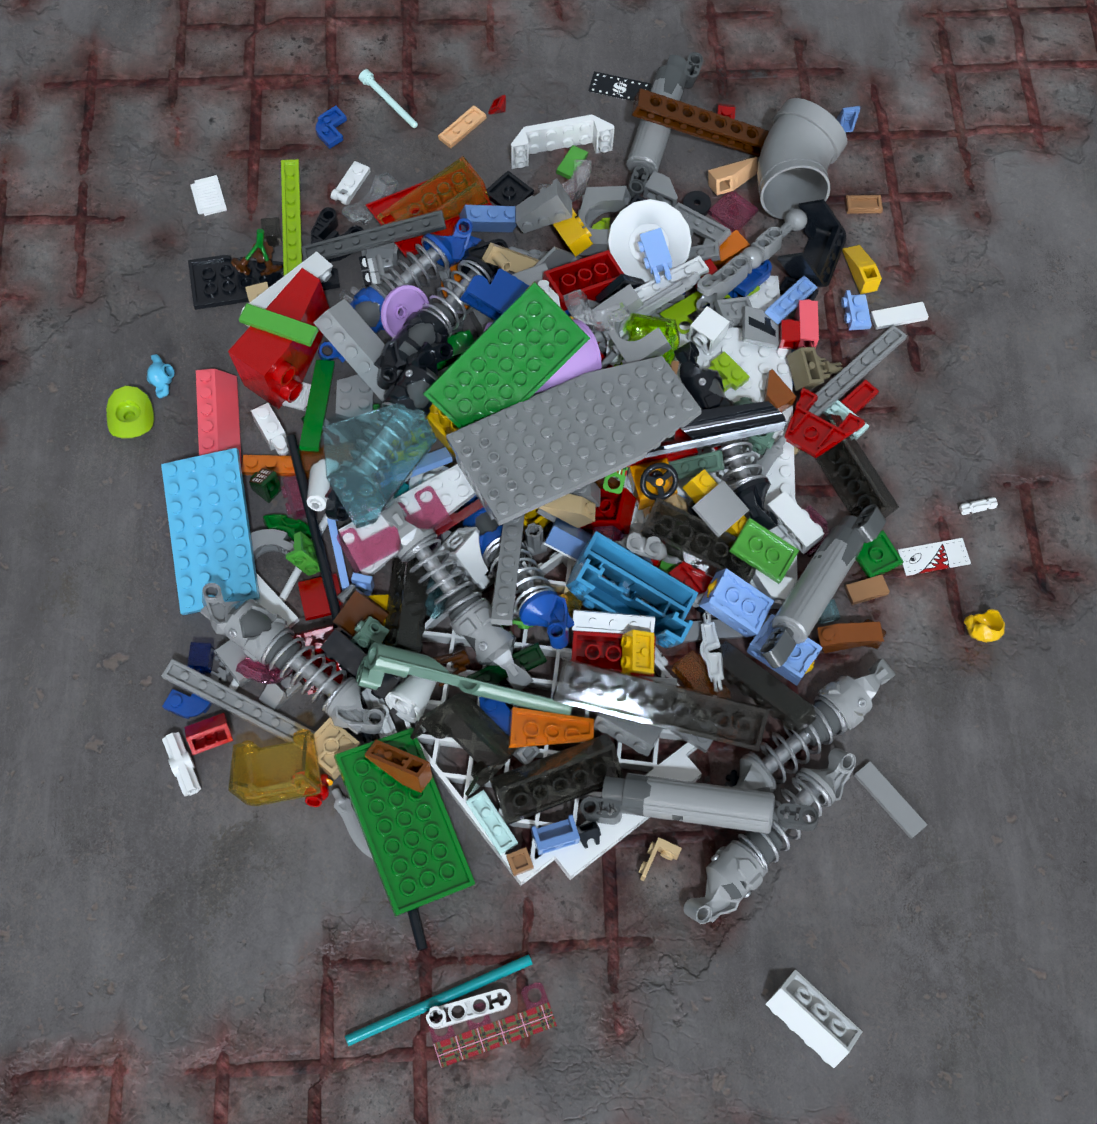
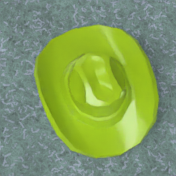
M123 386L114 390L108 399L106 408L107 426L112 436L134 438L147 433L152 428L154 412L151 401L147 394L138 387Z

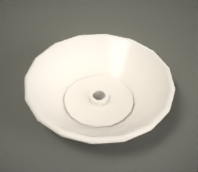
M647 199L633 202L619 212L611 224L608 245L610 253L625 275L641 278L645 283L654 279L649 268H645L643 262L645 255L644 252L640 253L637 242L640 241V234L658 228L662 229L672 259V268L669 271L687 261L692 240L689 225L680 211L666 202ZM664 271L658 272V274L661 276L664 274Z

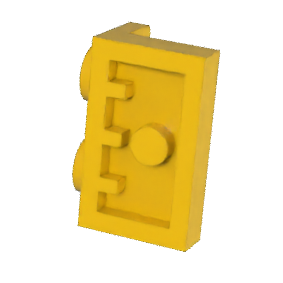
M631 630L624 633L621 639L622 674L632 672L647 675L654 674V633Z

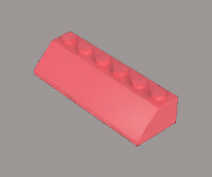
M215 368L196 370L199 456L237 448L239 450L242 470L237 376Z

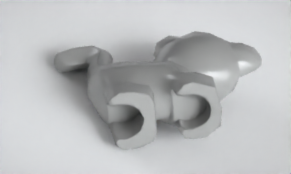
M634 532L625 536L621 541H614L639 557L662 560L671 564H678L680 561L678 557L668 555L667 547L655 536L647 539Z

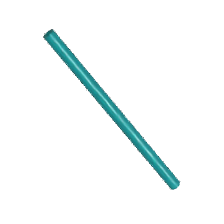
M529 954L349 1033L345 1035L348 1046H351L423 1014L434 1006H441L533 965Z

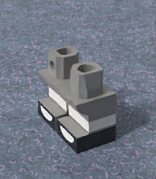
M381 254L369 259L366 256L359 257L365 288L371 285V283L380 284L382 282L380 275L392 281L395 280L390 273H384L389 268H393L391 258L381 259Z

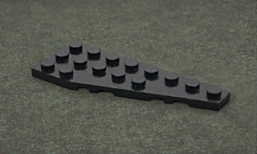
M229 255L188 260L194 309L249 302L245 287L267 282L268 287H271L284 277L283 262L272 261L273 265H282V268L269 275L261 276L260 272L266 268L265 263H258L254 260H250L246 265L251 270L249 275L239 272L231 264L233 258ZM332 268L330 279L327 282L323 281L321 283L323 290L340 288L336 268Z

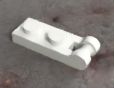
M354 161L337 188L332 191L331 199L335 201L340 200L342 204L349 205L369 175L370 167Z

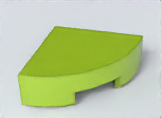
M602 218L601 221L592 226V229H609L610 218Z

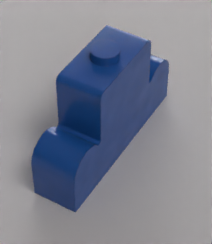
M500 268L492 277L490 283L484 276H474L465 288L460 300L495 321L529 285Z

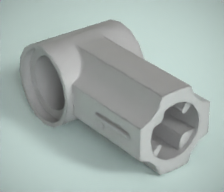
M529 524L525 530L526 540L523 541L526 550L532 556L547 552L541 525Z

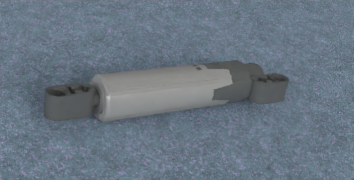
M692 52L689 54L687 61L679 55H670L666 65L659 67L656 71L650 92L681 101L684 89L693 87L703 63L702 55L698 52ZM640 119L626 163L628 170L632 173L627 185L631 196L630 202L636 194L642 195L647 179L650 178L653 171H659L672 130L671 128Z
M877 505L867 506L862 510L859 517H843L838 525L831 528L773 618L772 627L774 630L760 650L772 668L782 666L787 661L796 644L805 642L863 548V544L873 541L881 532L886 519Z

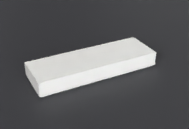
M923 302L871 311L870 314L875 330L888 328L892 325L899 326L925 321L929 317Z

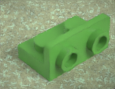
M301 531L294 534V551L287 553L286 559L308 576L320 572L312 540Z

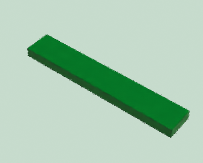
M316 360L299 444L300 451L319 452L335 361Z

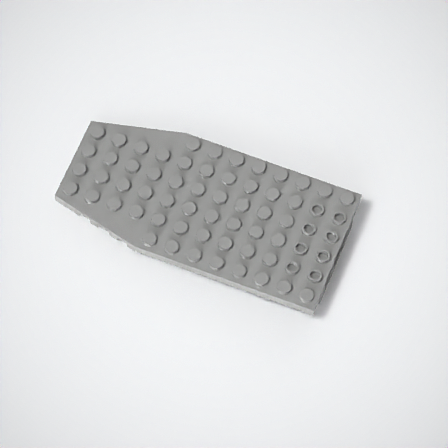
M663 356L584 373L530 397L524 402H519L446 435V439L455 453L458 466L491 520L495 519L500 526L644 459L647 453L652 449L658 448L662 441L666 438H671L675 435V431L679 428H684L701 414V408Z

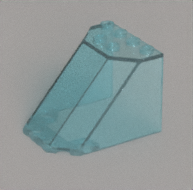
M396 403L323 427L326 478L356 528L373 524L381 516L380 513L392 502L436 442V435L432 431V427L428 419H426L423 410L407 409L405 405Z

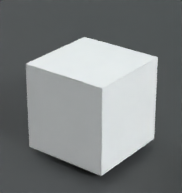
M707 306L691 324L688 340L711 354L726 336L730 321Z

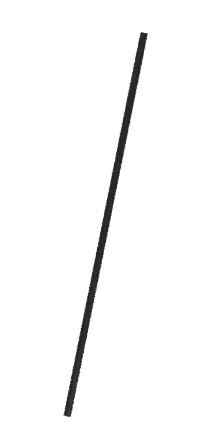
M289 435L286 437L332 620L334 621L341 610L316 513L307 505L308 482L296 436ZM333 622L334 628H338L339 626ZM350 672L347 673V678H350V677L356 678V677H355L353 674H351ZM360 687V695H361L362 708H363V709H366L365 703H364V699H363V695H362V691H361V687ZM361 732L364 744L374 741L373 734ZM418 908L407 913L417 951H421L428 947Z

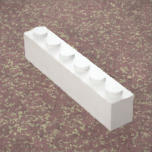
M316 251L248 304L266 309L301 268L319 278L321 283L323 281L327 282L332 275L333 265Z

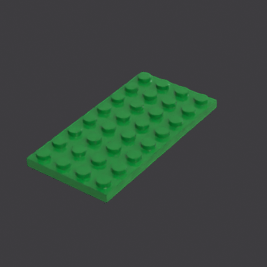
M534 281L423 394L461 429L519 402L528 400L590 337Z
M413 727L378 739L381 742L426 760ZM372 741L335 754L334 759L396 917L474 886L475 881L433 776L422 793L402 785L365 757V753L375 742Z

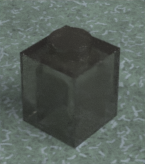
M279 217L262 218L261 229L264 230V241L272 247L282 246V231Z

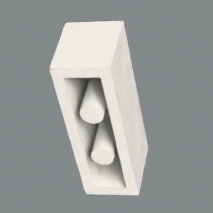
M784 491L767 504L766 510L773 512L778 521V527L803 554L821 541L824 535L821 526L810 519L808 512L798 506L792 495H788Z

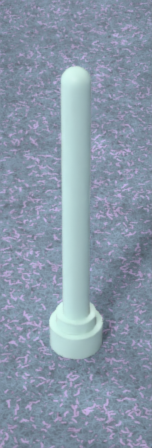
M368 69L363 70L359 75V80L364 85H370L412 128H417L418 123L374 80V75Z

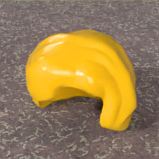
M988 609L984 614L969 615L964 619L969 635L978 641L993 642L1000 639L1004 634L1005 622L998 610Z

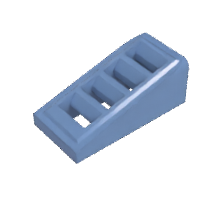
M860 106L843 108L836 118L845 133L853 132L860 112Z

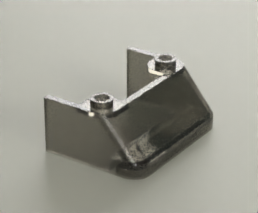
M463 693L452 696L420 717L410 736L414 740L426 731L437 739H443L450 735L477 762L471 770L474 779L465 793L467 797L489 782L516 750V748H509V736L468 695Z

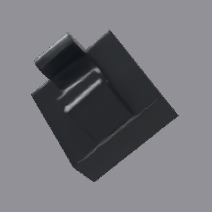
M596 822L577 827L580 841L585 849L588 848L587 841L589 839H594L596 845L600 844L601 832Z

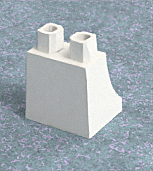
M477 527L458 528L440 546L438 551L450 550L449 557L445 562L450 560L458 561L453 573L457 571L466 572L465 578L460 584L470 581L474 582L479 589H484L489 584L490 579L486 576L488 568L481 554L480 531ZM443 553L436 557L439 561H441L446 553ZM454 564L446 566L445 569L449 571ZM462 574L454 577V581L457 582Z

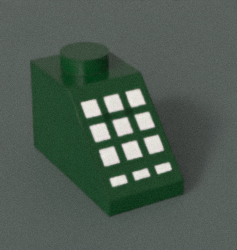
M262 468L259 472L254 473L249 481L251 489L268 503L282 491L277 473L272 470Z

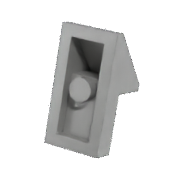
M290 672L287 676L279 678L276 682L270 680L259 701L264 706L277 711L303 685L299 681L296 685L290 686V681L294 676Z

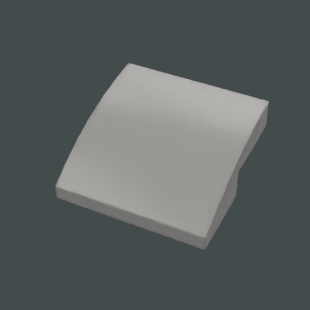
M724 480L692 507L717 537L749 511Z

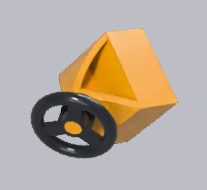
M667 458L629 466L628 478L634 497L637 499L638 510L645 509L678 493V474L669 465Z

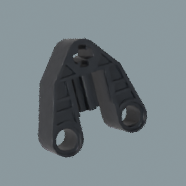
M326 207L320 212L311 230V244L362 231L363 228L355 225L350 227L344 234L339 235L335 230L338 227L336 211L331 207ZM351 254L344 255V256H340V257H336V258H332V259H329V260H327V261H328V262L340 261V260L346 258L347 256H349V255H351Z

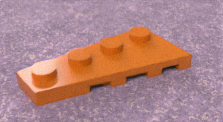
M512 707L509 748L588 742L594 738V719Z

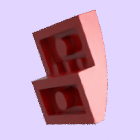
M336 573L332 574L336 595L338 596L341 590ZM322 577L298 582L306 621L331 615ZM338 599L340 610H342L344 606Z

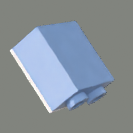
M557 518L547 534L544 545L577 561L592 534Z

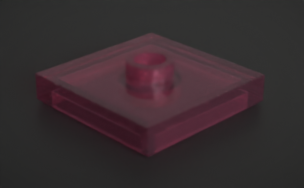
M731 191L720 199L709 210L708 214L734 232L735 230L739 231L758 213V208L735 191Z

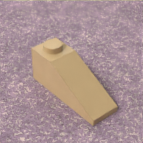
M567 494L539 507L576 528L595 522L596 504L582 496Z

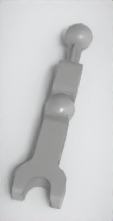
M801 209L790 210L785 217V223L781 227L768 228L750 247L745 248L742 253L731 259L716 273L704 275L697 283V291L703 294L696 304L697 313L701 314L705 309L702 307L707 303L710 304L709 308L716 311L714 306L716 300L724 299L729 292L747 278L748 273H752V269L758 268L761 263L774 255L781 248L782 239L791 231L797 232L805 228L808 220L806 213Z

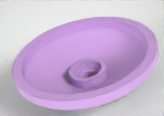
M401 285L394 288L386 296L381 309V321L383 328L391 338L399 333L403 328V324L413 312L422 309L423 304H429L422 290L412 285Z

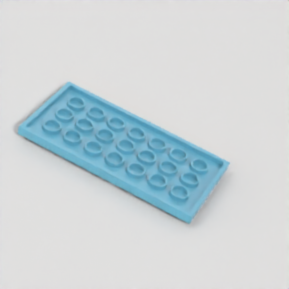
M232 448L161 464L180 614L187 615L201 612V609L204 607L202 603V590L208 583H216L220 586L225 602L260 599L239 450Z

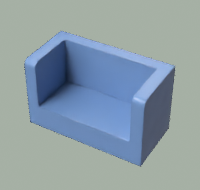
M572 814L568 815V819L540 828H536V826L531 827L538 855L578 844L580 841Z

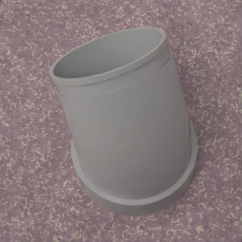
M791 98L782 105L773 119V126L764 141L760 153L757 183L761 204L768 214L785 220L790 210L800 209L799 203L824 199L826 202L830 194L828 167L837 160L847 145V136L841 124L828 111L811 101Z

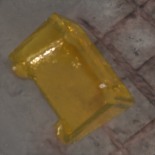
M308 729L298 730V732L293 734L292 742L259 748L252 741H243L233 745L228 791L243 803L250 806H260L312 796L321 792L322 782L315 737Z

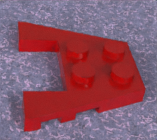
M803 387L800 399L795 406L794 415L791 417L784 437L787 439L786 442L817 458L865 425V421L849 413L840 426L837 427L809 412V409L818 400V396Z

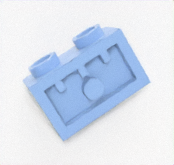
M846 290L844 297L841 298V306L845 308L844 321L845 324H848V329H870L872 324L866 294L851 295L850 290Z

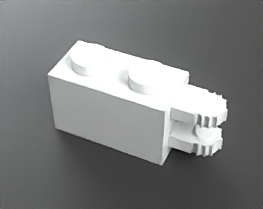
M269 403L251 410L254 422L270 450L275 449L279 456H286L289 451L286 433Z

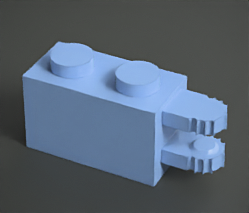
M658 228L640 234V241L637 242L640 253L644 252L645 258H643L645 268H649L656 284L661 283L660 275L658 274L661 271H664L667 280L672 279L669 271L672 268V259L662 229Z

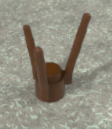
M464 649L431 657L441 665L450 662L453 668H457L452 673L456 675L466 671L465 666L470 664Z

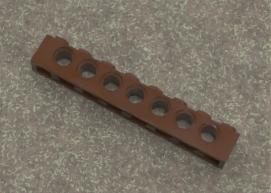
M640 88L634 97L631 116L760 157L764 141L769 133L768 130L656 94L649 90Z

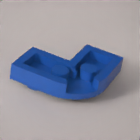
M336 105L321 114L316 124L317 136L329 149L343 141V135L336 127L347 121L346 115Z
M172 689L162 707L180 717L190 719V717L198 716L203 712L206 713L212 703L193 693L190 697Z

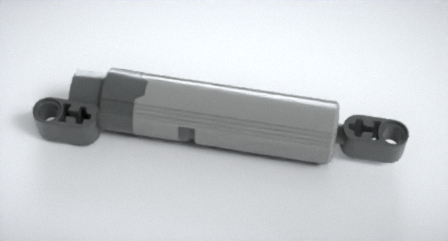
M631 773L627 774L626 779L605 776L602 798L587 797L580 804L582 815L587 821L610 825L619 823L623 813L769 834L773 820L777 821L784 828L812 831L817 827L819 819L818 811L812 806L783 803L778 808L775 807V795L772 792ZM589 806L596 807L592 813H587L586 808ZM614 809L615 812L609 815L608 813H611V810ZM786 812L789 813L788 819L784 818ZM796 813L799 814L798 821L796 820ZM811 815L814 817V820L806 822L803 820V817Z

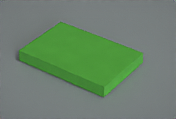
M749 518L729 552L779 584L799 550Z

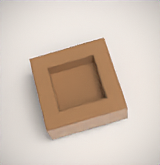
M526 847L506 855L514 877L534 869Z

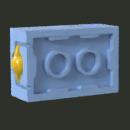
M726 568L715 573L699 606L747 638L758 635L774 600Z
M771 614L758 635L750 643L747 653L797 686L804 675L813 669L814 661L823 647L807 638L805 642L796 644L787 661L782 666L772 668L760 652L763 644L774 630L772 620L775 615Z

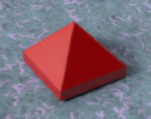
M502 95L493 100L488 111L490 115L506 111V96Z

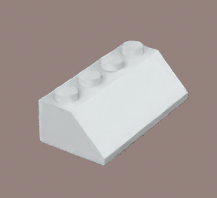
M796 969L766 1003L773 1014L782 1019L790 1030L798 1034L806 1045L814 1049L823 1061L833 1068L851 1051L863 1032Z

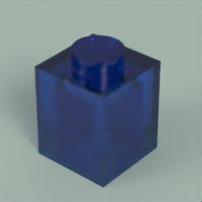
M191 642L187 666L203 675L211 673L214 659L212 644Z

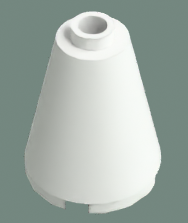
M322 459L312 465L307 494V505L312 510L322 511L325 509L327 502L325 495L330 489V476L339 470L340 464L338 462Z
M410 675L387 694L385 702L390 710L394 708L398 711L396 715L399 718L410 723H415L417 720L419 722L437 682Z

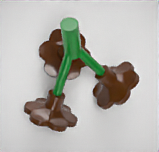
M257 229L256 243L253 244L248 255L243 257L242 260L233 258L231 264L245 275H249L251 272L250 268L246 266L251 256L258 263H265L266 268L260 272L261 276L269 275L282 268V265L272 264L271 259L274 249L264 241L263 229Z

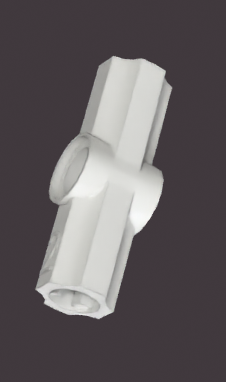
M366 688L362 695L367 708L379 709L385 714L382 729L378 733L380 739L397 733L385 701L382 698H376L371 693L372 690ZM372 719L373 724L378 723V721Z
M179 732L166 735L162 741L169 756V765L174 776L177 777L183 795L188 796L198 793L201 790V786L194 771L195 765L190 753L185 748L182 736Z

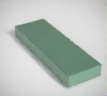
M720 450L668 462L676 470L679 480L695 477L704 469L708 473L725 470L723 455Z

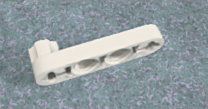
M497 989L442 1006H434L430 1008L426 1015V1020L431 1028L440 1029L505 1010L510 1005V994L504 989ZM498 994L507 997L503 1006H500L498 1002L493 1003L494 1009L489 1010V1001L486 997L491 996V1001L497 999ZM481 999L486 1003L484 1011L476 1012L474 1010L473 1004L476 1000ZM455 1006H462L465 1013L463 1017L457 1019L452 1016V1009ZM448 1008V1015L451 1019L450 1022H447L446 1013L444 1009ZM437 1012L438 1015H443V1018L440 1019L439 1023H435V1021H430V1018L434 1017L433 1013Z

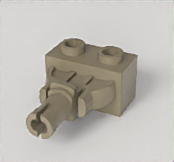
M800 347L787 355L796 391H801L803 387L811 390L824 383V380L830 378V374H838L843 370V367H837L842 365L841 362L829 363V361H825L826 358H820L816 354L815 347Z

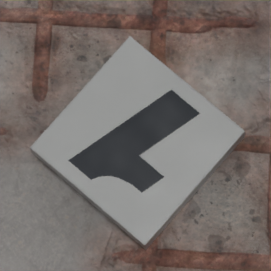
M745 306L742 311V341L776 349L779 346V324L775 323L764 313L766 310Z

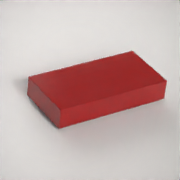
M865 379L841 403L854 414H857L878 395L879 390Z

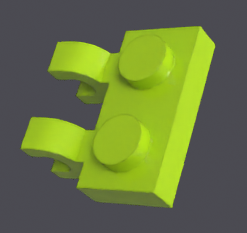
M725 351L713 359L710 367L707 368L719 372L723 378L724 393L731 387L736 391L749 381L750 378Z

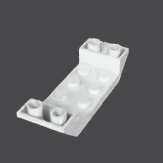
M586 115L525 126L511 143V169L529 166V154L569 148L572 145L593 143L595 153L612 151L614 125L594 115Z

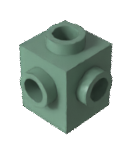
M775 432L747 437L749 439L748 442L753 445L752 451L764 455L767 448L771 449L775 442L773 438Z
M369 616L365 621L360 620L355 626L354 630L356 633L352 639L361 647L369 650L374 642L382 643L390 630L381 625L378 620Z

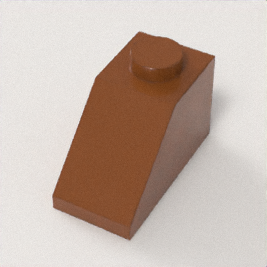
M771 369L766 379L764 402L769 401L782 413L794 404L796 395L776 372Z

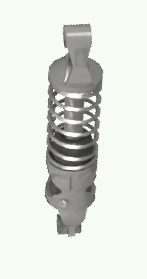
M397 501L380 514L391 528L394 526L398 529L401 540L398 558L402 562H408L415 557L419 560L410 569V572L413 573L423 566L428 573L423 575L418 580V583H422L430 576L436 583L426 590V594L431 593L437 587L444 593L434 601V604L437 605L446 597L448 598L445 602L446 610L442 612V615L449 613V618L451 619L450 626H452L456 634L467 640L476 652L477 656L475 659L480 665L499 666L505 669L508 675L506 679L513 689L521 691L533 682V679L524 667L517 666L513 661L512 654L516 639L512 631H506L502 625L491 624L492 605L486 598H481L482 593H474L472 591L474 582L468 581L460 584L465 578L466 572L457 571L453 573L458 561L450 560L445 562L449 557L450 550L438 551L441 546V540L437 539L434 529L417 528L407 522L405 518L407 514ZM438 542L433 550L429 548L433 543ZM446 553L441 561H439L436 557L438 555ZM454 564L449 571L445 569L446 566ZM462 574L459 580L455 582L453 578Z
M208 583L203 587L202 603L204 607L201 609V614L210 620L216 634L227 636L244 650V654L252 661L269 664V670L277 667L281 670L280 678L287 676L292 669L296 671L290 681V686L296 685L302 678H305L307 681L301 689V694L307 693L313 685L318 688L312 696V703L320 699L323 694L327 695L328 698L322 706V711H325L331 717L334 726L349 728L355 734L363 732L374 735L381 731L385 718L384 713L379 709L362 708L360 686L357 685L356 678L350 677L346 679V670L336 672L335 662L325 664V654L315 655L314 646L305 647L304 638L299 637L295 639L294 631L287 626L285 619L278 614L270 613L254 599L225 602L221 588L216 583ZM312 649L309 660L302 656L303 652ZM322 657L321 666L318 668L312 662ZM332 665L331 675L328 676L323 670ZM339 674H343L341 684L333 680ZM373 719L378 721V723L373 724L369 720Z

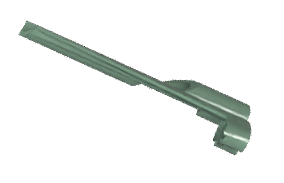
M377 642L370 646L368 655L361 661L356 675L358 686L373 690L381 687L384 673L403 678H406L407 675H412L457 686L464 693L537 711L571 715L574 705L452 674L439 662L427 655Z

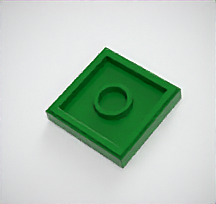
M884 530L873 541L864 543L862 550L856 558L867 578L882 575L902 565L904 562Z

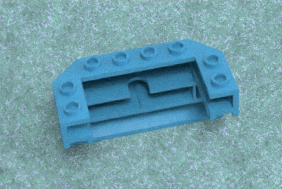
M596 531L574 564L566 587L570 592L583 602V606L591 610L655 616V643L663 648H671L682 644L693 624L691 620L686 622L684 620L698 592ZM642 599L657 607V609L645 603L644 601H642Z

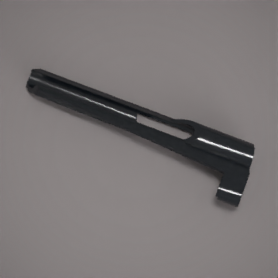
M769 401L701 410V414L684 428H681L693 440L659 446L655 450L652 449L648 452L645 458L780 431L784 429L787 421L785 416Z

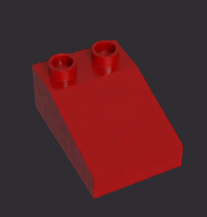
M301 268L265 310L317 327L313 322L327 311L329 306L320 279ZM250 326L229 349L228 353L244 386L279 410L284 401L292 403L300 395L303 388L301 383L306 376L324 334L319 330L311 347Z

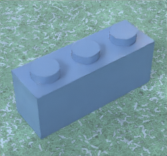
M465 205L459 214L460 219L466 218L471 221L473 232H513L517 226L516 206ZM461 225V231H467L466 226Z

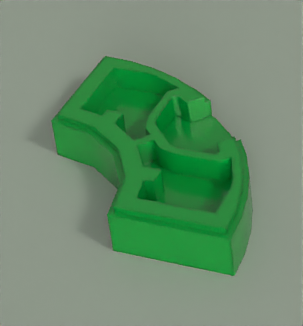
M281 514L263 516V522L267 529L284 531L288 533V536L293 541L294 534L300 531L308 538H311L309 526L299 519L287 518V515Z

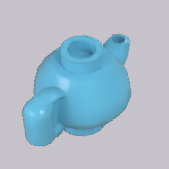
M151 355L153 364L148 367L147 381L156 387V396L163 398L169 394V385L175 374L174 369L171 365L163 363L159 355Z

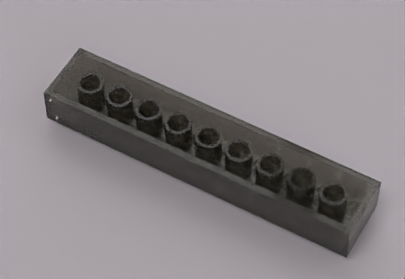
M564 657L562 658L552 697L553 701L755 751L760 749L769 710L762 706Z

